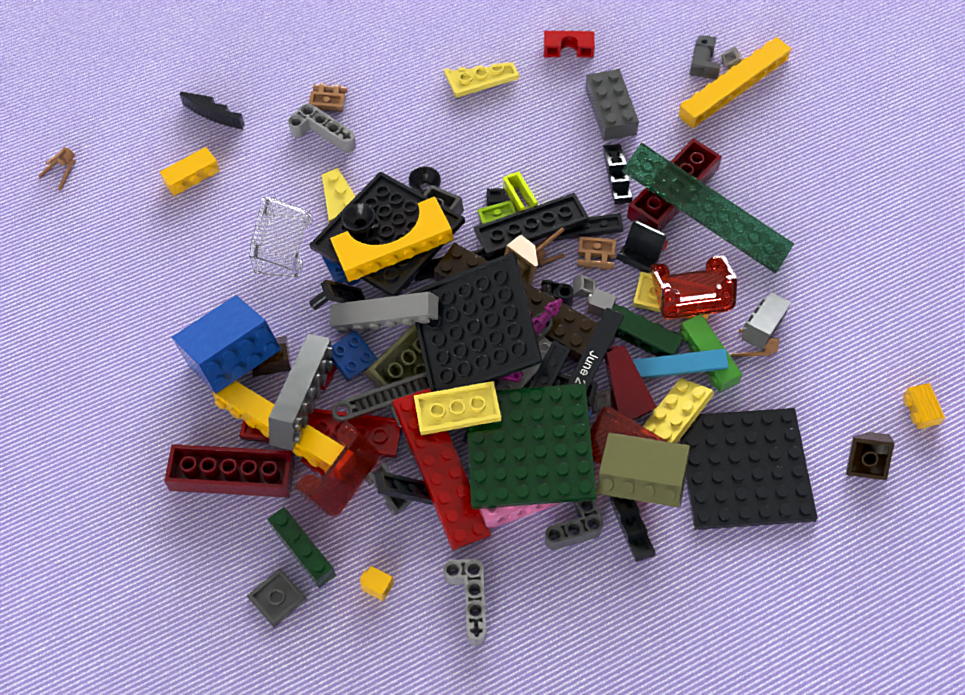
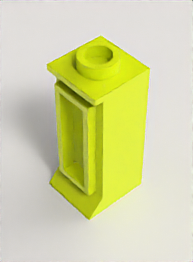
M519 171L503 177V188L518 212L538 205L536 198ZM518 188L529 207L524 208L515 189Z

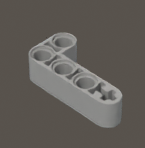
M304 104L288 119L290 133L293 137H302L309 130H312L343 152L349 153L356 148L354 132L312 104Z
M476 559L450 560L445 563L443 568L444 579L451 585L465 584L467 639L471 645L480 646L486 640L483 564ZM475 568L480 572L476 575H471L469 570ZM455 569L458 571V574L450 576L448 571ZM472 589L480 590V593L475 596L469 592ZM473 609H478L481 611V614L479 616H472L470 612ZM474 625H478L479 637H474Z

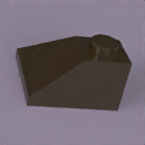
M287 336L275 337L281 350L253 368V377L291 371Z
M867 432L853 436L846 475L887 480L895 444L890 434Z

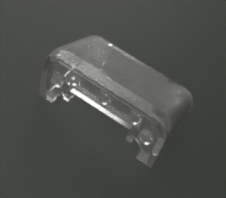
M262 197L249 251L254 274L298 278L299 271L303 269V260H300L299 254L305 228H309V225L313 224V214H310L309 210L273 197Z

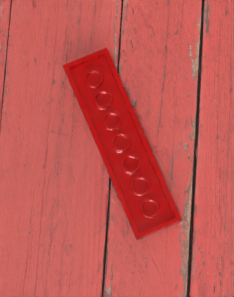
M429 388L394 399L392 404L451 549L454 551L489 538L491 533L484 523L480 509H472L470 483L448 431L421 435L414 395L431 393Z
M315 408L313 413L308 415L309 426L351 450L353 453L397 458L402 427L398 426L395 418L366 415L346 422H337L332 417L331 410ZM336 411L341 417L346 416L348 413ZM243 420L239 434L240 439L269 443V438L265 437L260 430L249 427Z

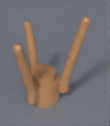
M66 147L62 148L60 152L46 162L48 166L38 177H42L57 163L62 166L68 165L58 187V190H62L72 166L76 163L73 160L75 158L73 151Z
M561 228L552 236L544 238L535 247L537 263L540 267L565 257V254H560L544 259L546 253L543 250L564 231V228Z
M771 337L764 351L732 353L731 356L770 357L771 353H777L779 338Z

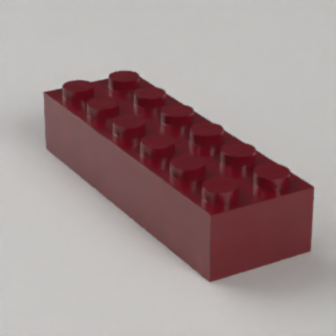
M692 138L629 204L627 218L633 222L639 221L661 232L719 170L722 156Z
M171 444L164 482L169 491L290 498L295 458L293 452L287 450Z

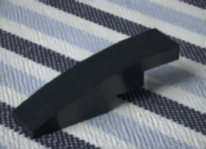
M180 91L179 95L182 104L196 114L213 122L243 130L245 124L242 113L229 111L227 105L215 103L214 98L211 96Z
M621 144L603 145L614 204L631 203L633 197L629 187L630 180L626 170L627 163Z
M609 496L635 561L638 562L656 556V551L648 537L647 528L640 516V510L635 500Z

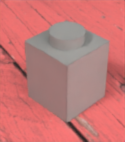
M596 288L593 295L589 294L586 305H589L588 313L602 317L606 307L610 309L614 307L617 296Z

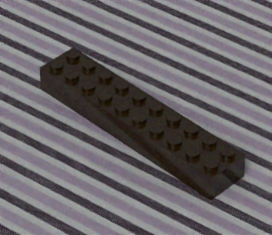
M454 242L433 270L435 281L438 282L488 261ZM523 281L533 319L537 314L543 313L545 311L544 308L550 302H554L557 299ZM561 303L559 313L555 317H551L553 327L545 338L550 342L555 341L570 348L571 352L568 357L579 362L598 322ZM616 335L609 348H611L615 343Z

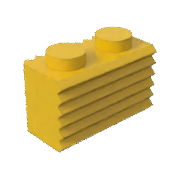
M930 383L909 387L904 393L903 402L909 408L911 420L916 424L917 429L940 425L946 418Z

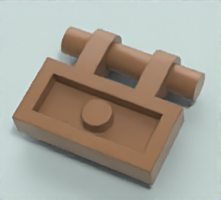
M320 83V85L313 84V91H311L308 104H312L320 110L343 112L346 99L345 94H347L348 88L341 87L338 84H335V86H329L325 83Z
M580 236L578 256H585V259H577V266H582L584 269H590V267L601 268V270L614 269V262H608L607 258H615L616 240ZM591 257H598L602 259L601 261L591 260Z

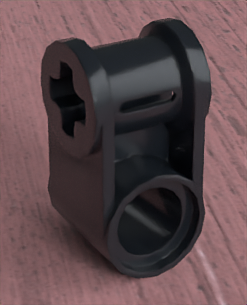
M547 279L542 280V292L557 300L561 298L563 300L562 303L569 307L573 304L574 290L571 285Z

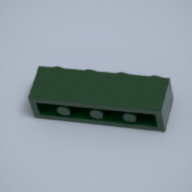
M615 304L612 310L624 314V319L616 333V337L656 357L676 355L680 350L684 337L680 336L677 332L670 331L659 323H653L643 315H637L624 306Z
M285 507L267 519L272 530L318 588H321L336 576L332 565Z

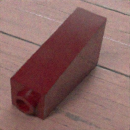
M615 345L609 348L604 359L617 425L620 428L653 412L657 406L625 345L620 347Z

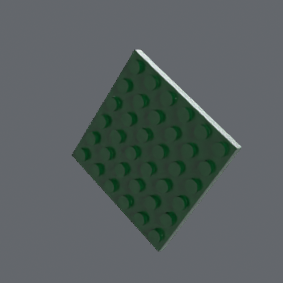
M585 383L498 390L496 395L501 421L467 427L472 509L597 500Z

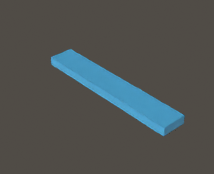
M726 348L632 360L642 379L728 369Z

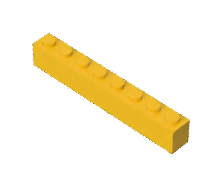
M778 37L767 41L762 48L756 49L748 58L745 57L738 65L732 66L727 73L721 74L717 80L707 84L703 90L696 92L692 98L683 101L679 107L678 117L692 129L786 62L792 48Z
M234 381L216 394L213 392L215 404L220 409L228 410L236 419L241 418L249 427L257 428L265 437L269 438V416L275 404L237 381ZM308 424L306 428L302 429L300 443H296L292 451L296 456L307 459L312 466L322 468L328 476H335L339 480L355 463L354 454L351 450Z

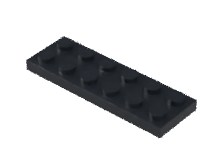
M572 193L474 227V232L488 258L505 252L506 246L520 235L530 242L552 236L561 228H564V231L589 223V216L577 195Z

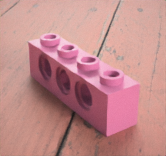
M561 503L480 509L486 527L490 530Z

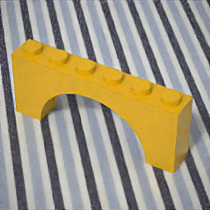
M436 197L418 203L419 218L416 225L408 234L394 242L383 245L363 244L352 238L348 231L331 237L333 248L348 282L454 240L452 229Z

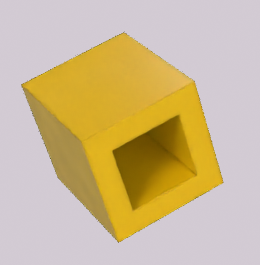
M370 566L368 571L365 570L359 580L361 582V589L383 602L394 585L392 576L373 566Z

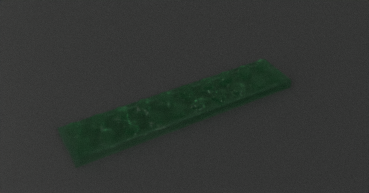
M642 142L622 169L623 173L774 273L779 270L794 245L793 242Z

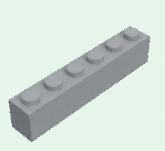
M430 292L331 304L329 327L337 329L339 333H347L348 330L364 331V328L380 329V326L413 325V322L430 323V320L438 319L439 297Z

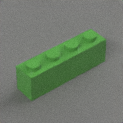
M702 314L681 323L679 335L684 337L683 342H686L689 346L690 353L725 349ZM727 351L728 369L706 372L711 385L716 387L719 392L738 384L742 377L741 371Z

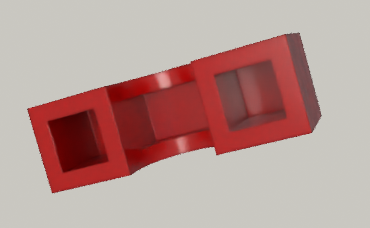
M544 30V57H560L563 48L571 47L576 50L577 58H594V31Z

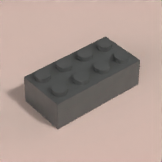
M620 69L586 75L585 89L603 141L637 135L639 120Z

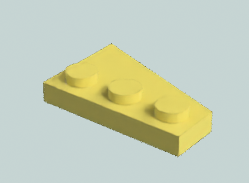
M338 168L322 174L329 223L356 197Z

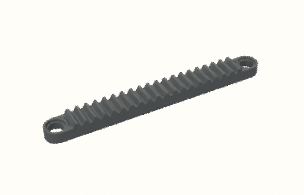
M426 372L338 401L332 408V417L337 422L357 419L369 413L390 407L394 399L429 389ZM342 406L347 409L348 413L346 416L341 417L337 414L336 409Z

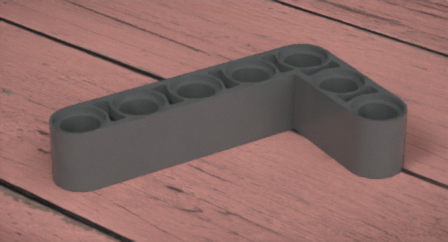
M596 500L573 502L579 518L548 527L544 539L546 547L551 550H557L599 537L603 528V519ZM588 505L592 509L587 511L584 510L582 506ZM596 524L599 528L591 529L588 525ZM575 529L579 533L572 535L569 533V530ZM557 535L559 539L553 541L549 538V536Z

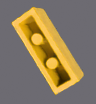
M204 147L160 171V175L166 187L175 196L199 184L206 178L215 175L220 170L217 160L208 148Z

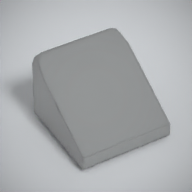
M736 46L721 54L727 69L738 65L743 60Z
M582 274L573 280L574 296L588 297L589 294L593 295L596 289V280Z
M610 389L596 394L593 404L595 413L615 412Z

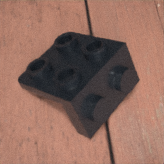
M634 221L626 243L618 252L616 259L641 272L650 273L658 263L667 237L656 229L639 221Z

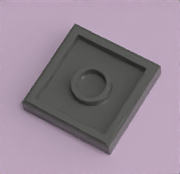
M280 568L247 595L248 599L273 628L307 601L306 597Z

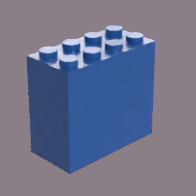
M237 295L171 337L188 366L215 394L281 350L266 320Z

